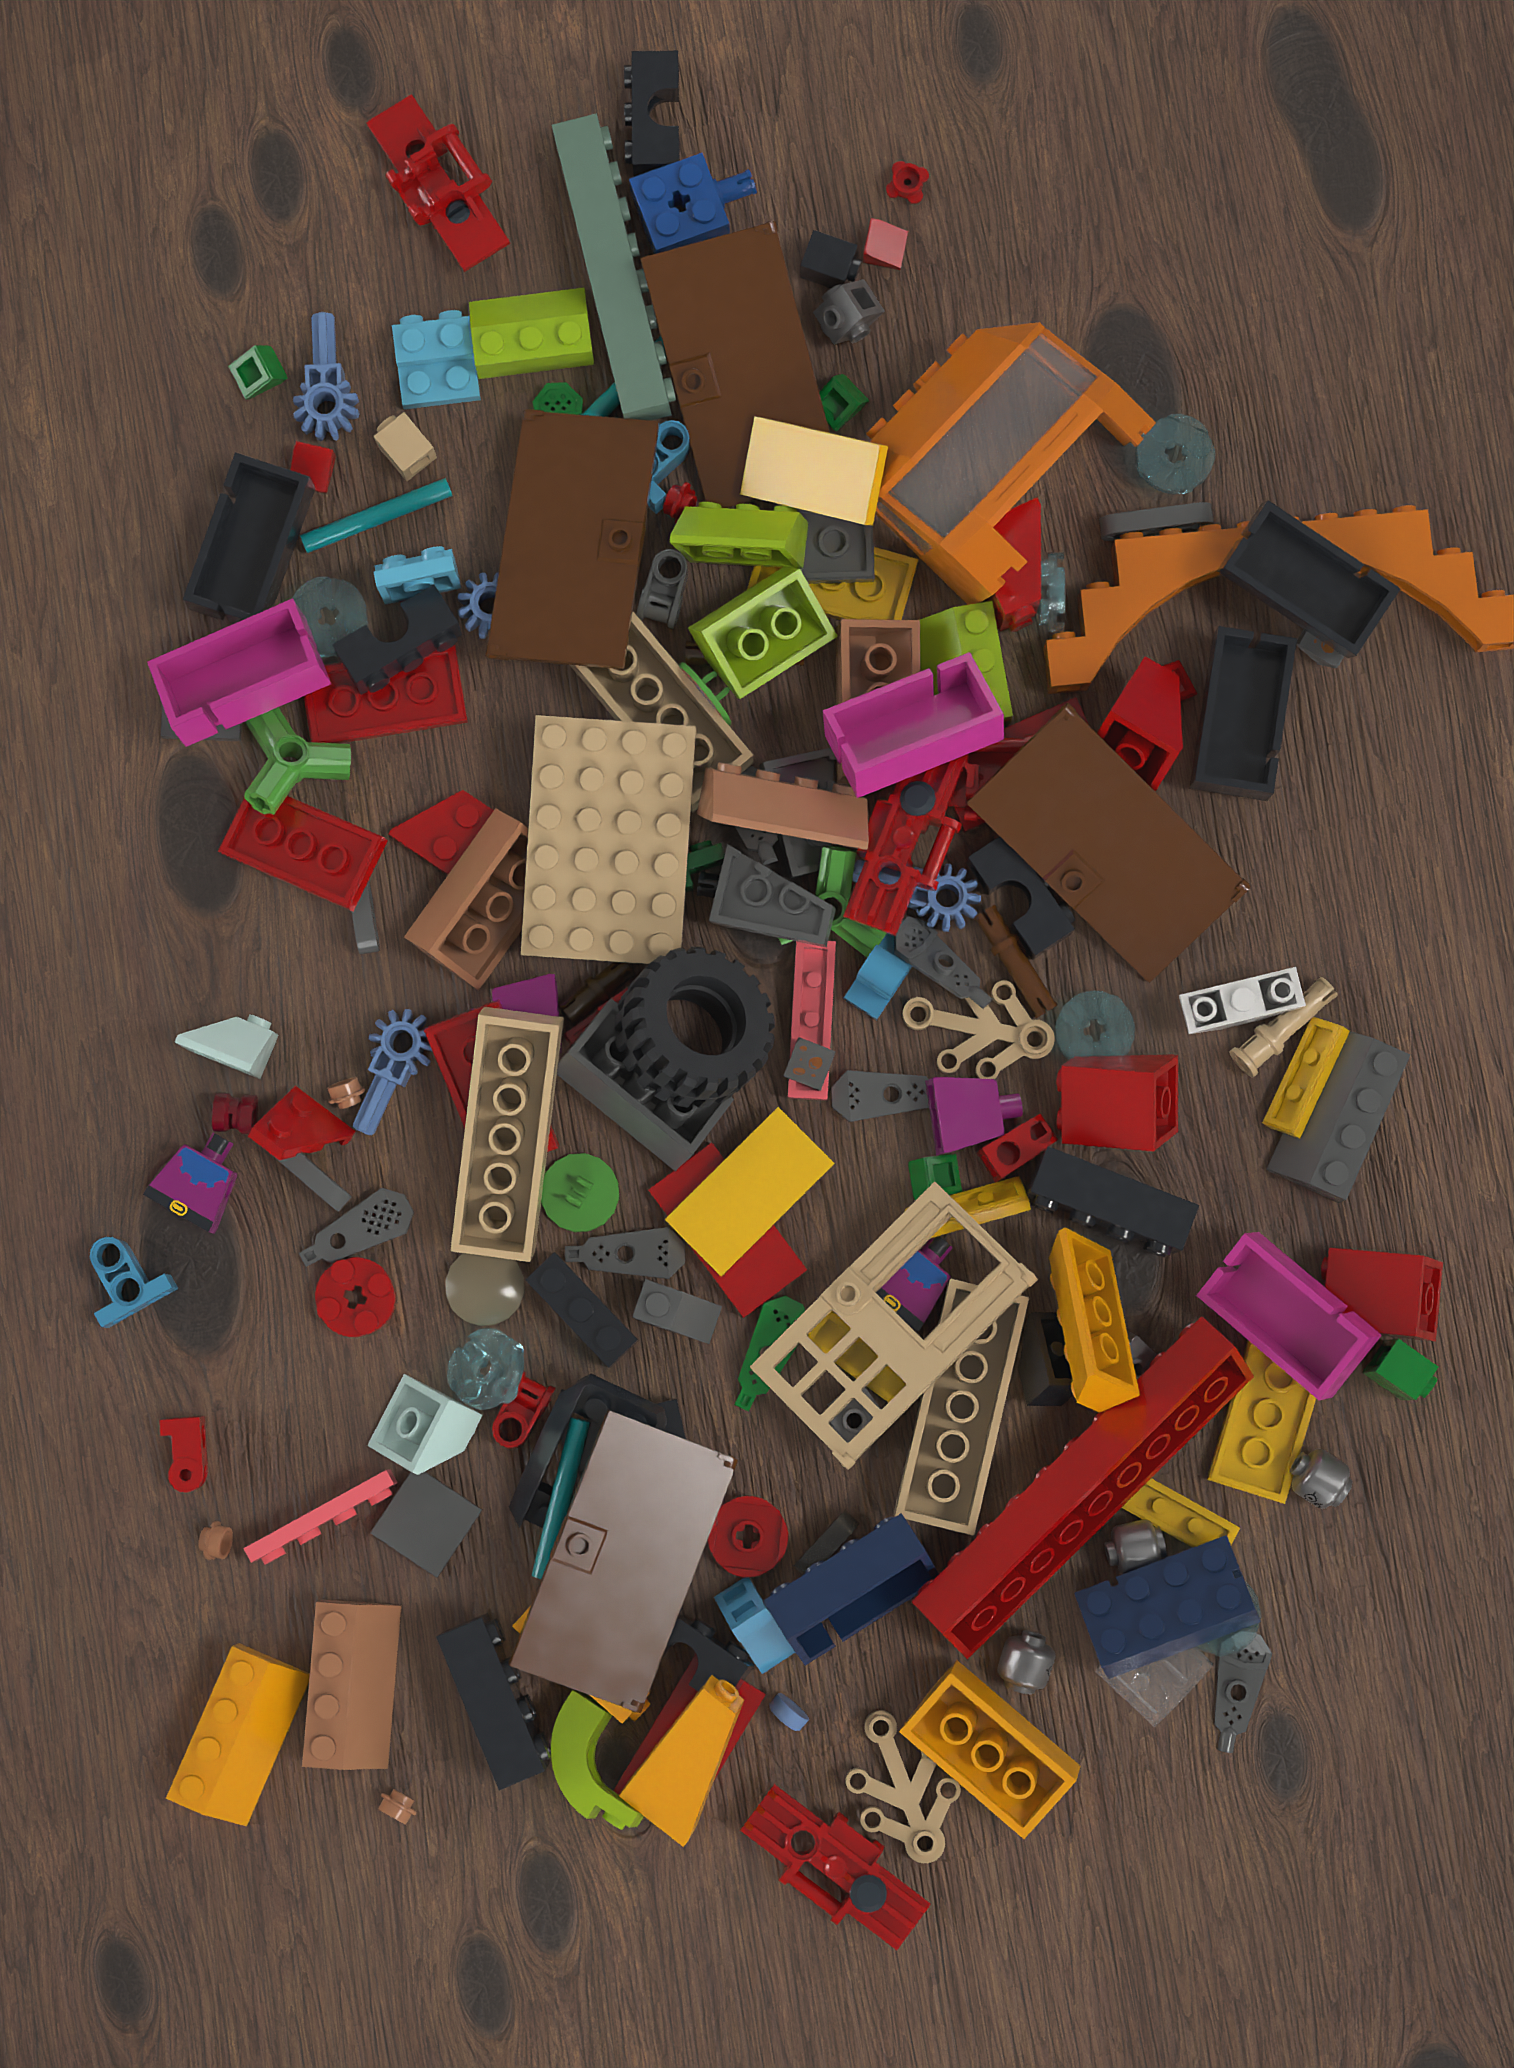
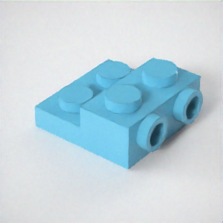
M450 310L441 312L438 315L439 320L423 321V317L420 315H409L402 317L400 324L392 325L403 409L481 400L478 374L474 360L470 316L462 317L461 311Z
M442 546L424 549L421 551V556L407 559L405 555L390 556L382 560L383 564L374 565L376 586L384 604L408 600L433 584L439 593L461 588L452 549L444 550Z

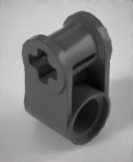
M674 549L662 550L652 561L648 580L643 588L636 613L641 621L644 618L666 623L668 628L675 629L688 579L687 562L680 552ZM669 561L676 562L681 566L679 575L672 579L665 578L659 573L661 566Z

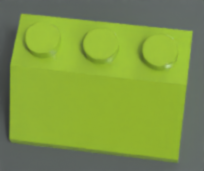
M585 287L469 302L474 360L479 379L594 365Z
M700 502L698 507L685 506L670 534V543L691 563L803 568L808 521L800 512H797L796 508L790 506H775L774 511L759 510L758 506L752 504H737L736 509L722 508L717 503Z
M790 566L782 567L688 627L708 664L717 672L718 676L738 699L745 697L837 637L835 630L800 568Z
M987 601L953 607L920 619V670L923 671L930 668L933 673L934 695L939 694L937 665L970 652L1004 714V726L1010 725L1013 713L993 602Z

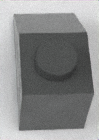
M645 1279L633 1318L710 1344L722 1306Z

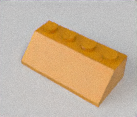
M1063 1228L1058 1231L1049 1255L1052 1271L1050 1281L1056 1292L1059 1307L1057 1317L1063 1328L1065 1338L1064 1354L1070 1364L1073 1380L1071 1390L1077 1403L1100 1413L1135 1398L1140 1393L1111 1250L1067 1228Z
M243 1644L233 1645L166 1799L202 1815L247 1826L307 1689L310 1673Z
M958 1660L951 1665L930 1689L899 1731L1023 1839L1028 1836L1077 1781L1081 1767Z

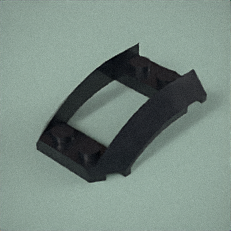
M592 1373L578 1380L576 1385L567 1390L562 1389L509 1505V1509L519 1528L524 1520L541 1528L544 1527L553 1486L542 1480L573 1412L602 1425L607 1410L667 1432L666 1425L668 1422L665 1408Z

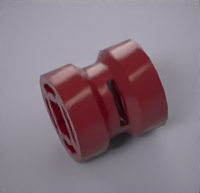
M216 1092L212 1108V1130L214 1132H226L229 1129H237L241 1134H249L252 1127L257 1123V1095L244 1094L241 1098L232 1097L230 1093Z

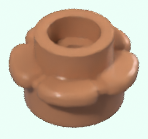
M357 1077L339 1081L327 1087L331 1097L327 1101L329 1104L337 1103L339 1109L351 1107L362 1101L360 1095L365 1092V1088L360 1086Z
M214 1521L211 1524V1528H203L199 1537V1549L203 1551L205 1559H225L228 1556L233 1541L232 1529L221 1526L220 1521Z
M393 1789L390 1796L385 1793L381 1794V1797L384 1799L378 1809L405 1825L412 1814L416 1816L417 1812L411 1808L414 1800L395 1789Z

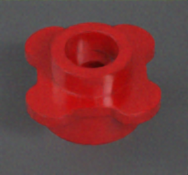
M903 161L894 163L892 166V181L886 186L887 195L890 198L902 197L908 199L911 204H918L923 199V184L929 179L927 169ZM910 180L911 184L909 186H906L904 184V181Z
M685 482L682 486L673 485L664 501L663 511L675 519V524L685 506L696 507L697 504L695 490L690 489L691 484Z

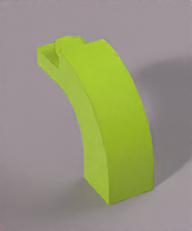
M572 1690L557 1716L552 1732L551 1760L557 1783L568 1802L586 1819H596L602 1809L605 1811L602 1817L613 1826L623 1830L625 1825L629 1828L638 1827L644 1816L621 1799L619 1794L611 1790L603 1782L595 1763V1750L598 1739L613 1715L587 1694L578 1690Z

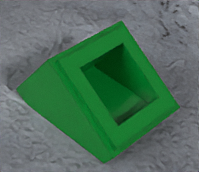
M268 345L253 346L228 366L246 400L281 384L288 378L273 348Z
M844 374L833 376L819 392L827 423L835 432L841 429L869 402V399Z
M956 1154L924 1157L908 1162L912 1192L915 1200L934 1182L948 1195L962 1192Z

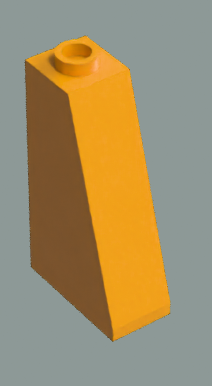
M713 1675L710 1676L629 1779L619 1795L621 1799L682 1847L689 1841L698 1824L744 1699L739 1696L737 1689L725 1680H718Z

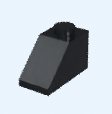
M1031 1312L1027 1318L1018 1367L1027 1406H1062L1073 1396L1070 1364L1064 1354V1346L1066 1344L1057 1312Z

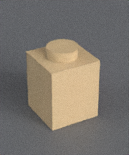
M405 412L397 418L394 415L388 417L378 426V433L374 435L378 448L406 481L410 480L437 458L434 447Z

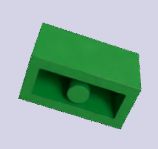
M1398 1338L1384 1340L1362 1373L1400 1400H1417L1419 1396L1425 1398L1435 1386L1438 1378L1433 1375L1439 1366Z

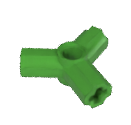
M279 707L246 721L248 728L268 758L245 792L244 797L252 805L253 809L264 815H274L293 786L303 778L349 780L351 764L350 744L306 742L302 737L294 733ZM284 757H293V758L297 759L298 761H295V762H287V761L283 760L282 758H284Z
M823 845L815 896L822 900L829 897L839 900L843 909L837 916H834L831 930L865 957H868L874 947L880 944L887 933L843 917L850 900L857 850ZM779 938L781 945H784L792 941Z

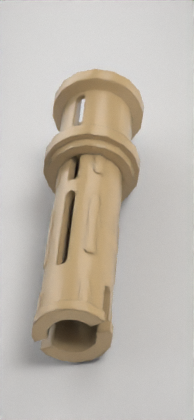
M1320 977L1303 993L1306 1006L1281 1013L1268 1025L1257 1026L1254 1029L1255 1034L1239 1049L1234 1047L1229 1051L1230 1056L1243 1072L1252 1078L1258 1074L1257 1068L1273 1054L1278 1056L1283 1051V1043L1326 1004L1338 996L1333 986L1326 979Z

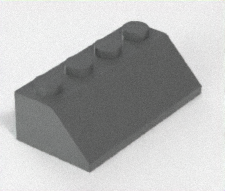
M610 999L559 1060L557 1075L676 1171L694 1154L734 1099L730 1097L721 1103L713 1102L709 1107L701 1108L696 1107L693 1101L688 1107L676 1106L673 1098L669 1097L666 1101L655 1097V1090L650 1086L644 1089L636 1082L639 1078L634 1070L629 1072L622 1062L626 1058L625 1052H619L617 1049L615 1038L621 1032L614 1029V1020L620 1011L617 1007L618 1004L613 999Z
M1350 1031L1301 1138L1282 1133L1266 1170L1337 1203L1346 1201L1410 1058V1054L1375 1038Z

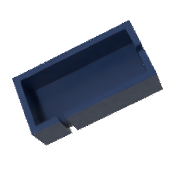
M900 1513L896 1517H888L880 1521L874 1527V1531L863 1538L848 1541L841 1547L839 1553L830 1559L812 1564L807 1568L803 1576L792 1583L787 1582L779 1585L771 1592L770 1597L763 1600L788 1643L806 1666L836 1647L821 1623L823 1620L829 1619L843 1642L916 1596L920 1588L927 1581L935 1579L939 1573L902 1513Z
M1227 1535L1117 1576L1118 1585L1112 1587L1109 1580L1074 1593L1101 1668L1108 1679L1261 1622Z

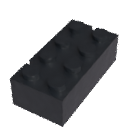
M236 452L223 485L229 496L220 493L183 597V601L190 610L220 620H224L226 616L232 624L274 607L316 489L309 476ZM230 497L236 499L234 504L231 501Z
M1269 500L1259 506L1241 533L1244 537L1235 542L1217 572L1346 658L1357 656L1400 591L1398 586L1372 569L1362 572L1359 578L1353 575L1364 566L1362 562Z
M1218 626L1212 637L1189 789L1268 801L1274 794L1279 758L1275 757L1281 749L1297 638L1261 633L1254 649L1248 648L1253 640L1254 631Z
M1049 1146L1041 1152L1026 1191L1027 1196L1033 1199L1031 1206L1053 1214V1212L1059 1209L1070 1213L1069 1221L1086 1228L1094 1227L1095 1224L1107 1228L1105 1235L1121 1242L1128 1243L1133 1238L1145 1243L1143 1250L1163 1258L1170 1256L1171 1253L1175 1254L1183 1250L1200 1206Z
M486 1613L436 1636L498 1790L500 1791L544 1772L549 1765L548 1759H550L551 1746L544 1731L537 1734L533 1724L534 1717H537L534 1704L529 1694L521 1695L517 1685L519 1679H522L519 1669L508 1665L511 1657L506 1658L503 1653L501 1644L506 1641V1637L497 1618L491 1620L489 1614Z

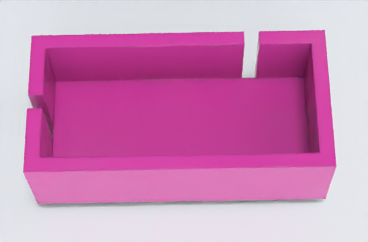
M293 598L147 661L169 724L185 747L217 734L216 726L220 724L225 729H229L331 684L321 656L317 651L308 622Z
M970 652L937 665L939 692L937 695H934L933 673L928 668L823 710L825 737L839 764L842 763V770L857 798L1004 740V714Z
M1260 1232L1244 1233L1223 1260L1228 1266L1218 1267L1196 1295L1319 1401L1332 1398L1382 1336L1355 1312L1343 1313L1348 1307ZM1241 1265L1238 1269H1236V1268L1233 1267V1266Z

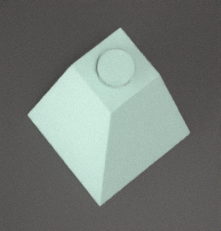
M249 1014L247 1021L239 1017H233L178 1034L175 1043L188 1051L261 1079L279 1035L269 1030L271 1022Z
M404 1374L367 1446L412 1473L419 1475L465 1451L471 1437L475 1433L482 1414Z

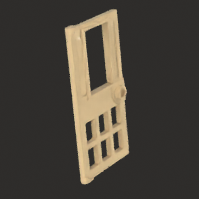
M934 1182L820 1295L750 1368L833 1451L832 1454L840 1461L841 1465L849 1470L856 1463L855 1461L1038 1279L1022 1263L1019 1264L955 1200ZM953 1216L1000 1263L923 1340L876 1292ZM831 1311H834L851 1330L825 1354L808 1337V1334ZM861 1338L878 1355V1358L855 1381H852L835 1362ZM798 1344H801L818 1363L792 1387L775 1370V1367ZM886 1366H889L906 1383V1386L883 1409H879L862 1390ZM828 1371L845 1388V1391L819 1415L802 1395ZM853 1399H856L873 1416V1419L847 1443L830 1426V1422Z

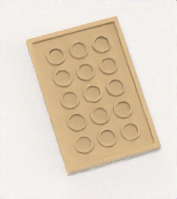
M536 715L521 955L650 964L660 955L666 956L670 950L681 948L696 726Z

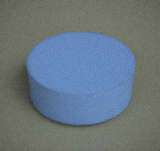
M778 1693L769 1703L772 1713L794 1731H800L809 1720L807 1714L782 1693Z

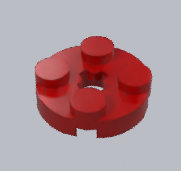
M360 1257L338 1260L325 1270L317 1283L315 1291L317 1314L328 1328L340 1335L358 1338L373 1334L386 1325L393 1315L396 1306V1292L393 1282L385 1269L374 1261ZM356 1286L362 1287L361 1294L367 1297L365 1304H357L355 1309L349 1307V1300L345 1298L347 1290L353 1291Z
M740 1496L726 1502L719 1508L708 1537V1545L716 1562L727 1572L739 1577H756L774 1568L784 1556L788 1544V1529L780 1511L770 1502L756 1496ZM747 1524L753 1525V1532L760 1534V1540L753 1541L751 1548H744L743 1541L736 1539L737 1531H744Z

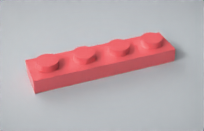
M796 941L790 1058L798 1037L830 1049L836 941H828L827 948ZM829 1071L821 1091L789 1079L788 1098L827 1101Z
M391 1469L385 1470L243 1549L251 1563L262 1559L264 1565L286 1554L283 1546L297 1539L299 1544L302 1545L321 1535L322 1533L318 1527L328 1521L333 1520L337 1526L357 1515L354 1507L366 1500L373 1506L393 1495L390 1487L398 1482Z

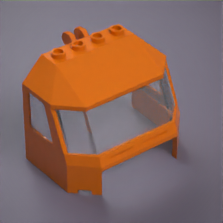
M1040 322L977 329L969 338L962 333L947 349L952 356L942 366L935 361L913 384L916 393L914 394L908 389L893 405L898 412L889 422L882 417L866 433L871 439L869 442L888 446L875 514L967 605L980 603L992 596L1005 584L1006 581L1001 576L1011 566L1018 572L1028 562L993 527L1096 419L1123 446L1131 442L1137 447L1144 439L1141 435L1143 433L1146 435L1156 424L1116 382L1046 329Z

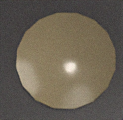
M463 1253L450 1266L445 1280L446 1297L452 1310L464 1321L477 1326L496 1325L509 1319L519 1308L525 1294L524 1276L518 1263L511 1259Z

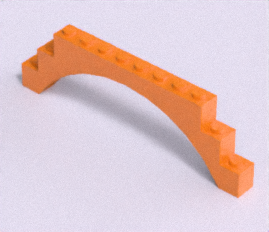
M1406 505L1392 509V513L1377 514L1376 509H1365L1354 512V517L1338 518L1337 513H1325L1315 516L1313 521H1302L1303 524L1362 562L1364 566L1357 573L1361 574L1372 569L1398 586L1401 591L1438 614L1475 652L1514 649V594L1505 595L1504 590H1492L1482 593L1481 598H1478L1473 552L1461 553L1460 548H1445L1438 550L1437 555H1433L1428 509L1416 510V506ZM1249 521L1240 522L1237 524V528L1221 529L1219 524L1204 525L1198 528V532L1183 533L1181 528H1169L1159 531L1158 536L1144 537L1142 532H1129L1120 535V539L1114 540L1111 554L1115 586L1110 587L1109 582H1094L1087 584L1086 589L1080 590L1078 595L1081 637H1076L1075 632H1061L1053 634L1052 639L1045 642L1043 650L1048 694L1088 690L1093 679L1116 645L1147 614L1185 589L1222 575L1217 570L1235 542L1244 537L1241 533Z

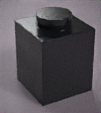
M813 230L800 265V278L828 288L847 284L848 281L855 282L862 260L857 259L858 245Z

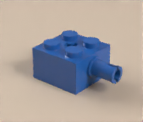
M699 153L630 178L631 197L653 254L729 234L730 224L724 211L725 204L751 194H757L754 180H751L750 170L747 169L745 172L716 181L715 178L712 179L703 153ZM681 205L683 208H686V211L679 212L675 206Z

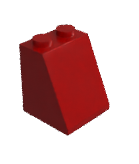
M1038 497L1010 509L993 527L1028 561L1018 572L1011 566L1001 576L1006 581L1005 584L996 593L985 599L986 602H993L996 624L1000 632L1007 628H1010L1011 632H1016L1032 624L1031 618L1036 615L1041 601V503Z
M1145 656L1113 705L1097 734L1155 792L1183 748L1180 682L1178 675Z
M1178 1055L1073 1057L1061 1065L1057 1074L1056 1085L1057 1090L1061 1092V1107L1057 1113V1128L1059 1131H1062V1144L1154 1152L1178 1133Z
M1329 1248L1328 1257L1325 1256L1322 1261L1321 1276L1323 1280H1326L1325 1288L1348 1306L1343 1313L1355 1312L1382 1336L1436 1342L1443 1262L1423 1255Z

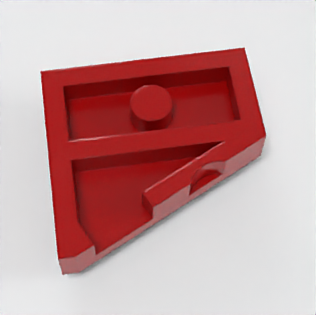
M461 790L392 828L388 835L448 875L494 810L466 791Z
M295 1085L252 1127L248 1137L278 1160L295 1157L298 1153L302 1152L313 1153L321 1151L325 1144L339 1141L341 1146L346 1145L351 1141L356 1131Z

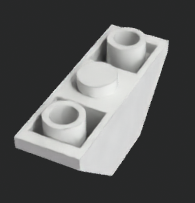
M1296 967L1179 995L1188 1034L1234 1027L1306 1006Z

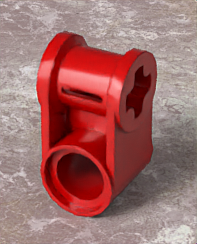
M520 1369L505 1396V1402L492 1426V1433L496 1442L509 1449L524 1445L537 1421L540 1420L550 1403L556 1387L550 1385L547 1388L526 1377V1371ZM524 1389L539 1398L534 1399L523 1393L522 1390ZM515 1419L522 1425L521 1436L515 1441H505L500 1435V1427L504 1421Z

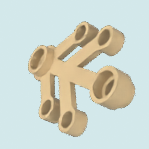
M1006 980L999 981L994 985L991 996L995 1003L1005 1006L1017 1027L1001 1024L989 1005L982 1009L970 998H965L977 1018L934 1010L930 1001L921 997L909 1000L902 1012L904 1023L913 1030H924L931 1025L974 1035L954 1049L943 1050L938 1055L937 1067L945 1074L956 1072L963 1061L996 1040L1013 1043L994 1058H983L976 1065L975 1073L977 1078L996 1079L1001 1070L1023 1056L1030 1059L1045 1057L1052 1050L1055 1041L1052 1028L1042 1020H1031L1016 997L1014 985ZM1000 986L1008 987L1011 991L1010 998L1007 1000L999 999L996 994L997 988ZM914 1008L924 1010L926 1017L923 1021L916 1022L911 1018L910 1013ZM1038 1033L1042 1039L1041 1044L1037 1047L1030 1046L1027 1042L1028 1034ZM944 1055L954 1056L956 1066L951 1069L945 1068L941 1063ZM984 1063L992 1064L995 1068L994 1075L991 1077L983 1076L980 1072L981 1065Z
M875 1710L865 1719V1733L871 1741L879 1744L895 1788L870 1777L862 1768H853L847 1773L845 1779L846 1786L853 1793L860 1794L864 1792L904 1810L910 1826L885 1817L882 1810L876 1806L866 1807L861 1812V1825L868 1832L880 1831L905 1842L908 1855L916 1862H934L944 1851L945 1837L940 1827L951 1802H954L960 1796V1785L952 1777L941 1778L936 1784V1800L925 1820L919 1803L936 1763L921 1751L922 1757L910 1782L893 1738L897 1732L896 1720L888 1711ZM878 1720H884L889 1725V1729L884 1735H878L873 1731V1725ZM860 1773L866 1778L865 1784L861 1788H855L850 1784V1778L853 1774ZM946 1782H951L956 1787L955 1793L951 1797H945L940 1792L941 1786ZM869 1812H876L880 1816V1822L876 1826H868L865 1823V1816ZM921 1836L932 1838L933 1844L930 1849L921 1850L917 1846V1841Z

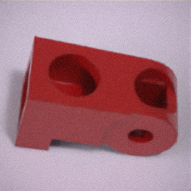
M1040 1113L981 1148L976 1154L996 1183L1039 1155L1047 1146L1058 1141V1138Z
M205 1416L159 1420L160 1436L171 1435L173 1463L168 1471L169 1483L179 1492L187 1493L199 1489L204 1485L208 1476Z

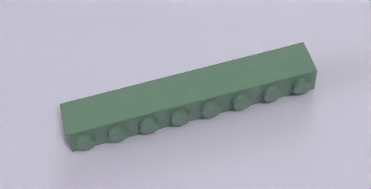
M597 113L552 124L624 419L655 420L671 416L669 402L676 401L671 377L665 379L662 377L660 366L667 364L662 341L655 343L653 341L651 329L658 328L653 305H644L642 293L649 292L644 269H635L633 257L640 256L635 233H626L624 222L631 220L626 197H617L615 186L621 185L622 181L617 161L609 163L606 150L613 149L608 125L600 127Z

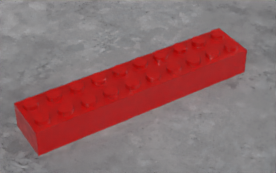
M1202 1316L1195 1323L1186 1326L1179 1334L1178 1340L1166 1352L1159 1353L1151 1361L1149 1369L1137 1379L1140 1395L1098 1413L1094 1417L1092 1425L1079 1437L1071 1439L1064 1447L1063 1453L1051 1465L1043 1467L1036 1474L1034 1482L1025 1491L1012 1497L1006 1504L1005 1510L993 1522L985 1524L978 1531L976 1539L964 1551L954 1554L948 1561L947 1567L935 1579L927 1581L920 1588L918 1596L912 1603L968 1660L1254 1377L1236 1347Z

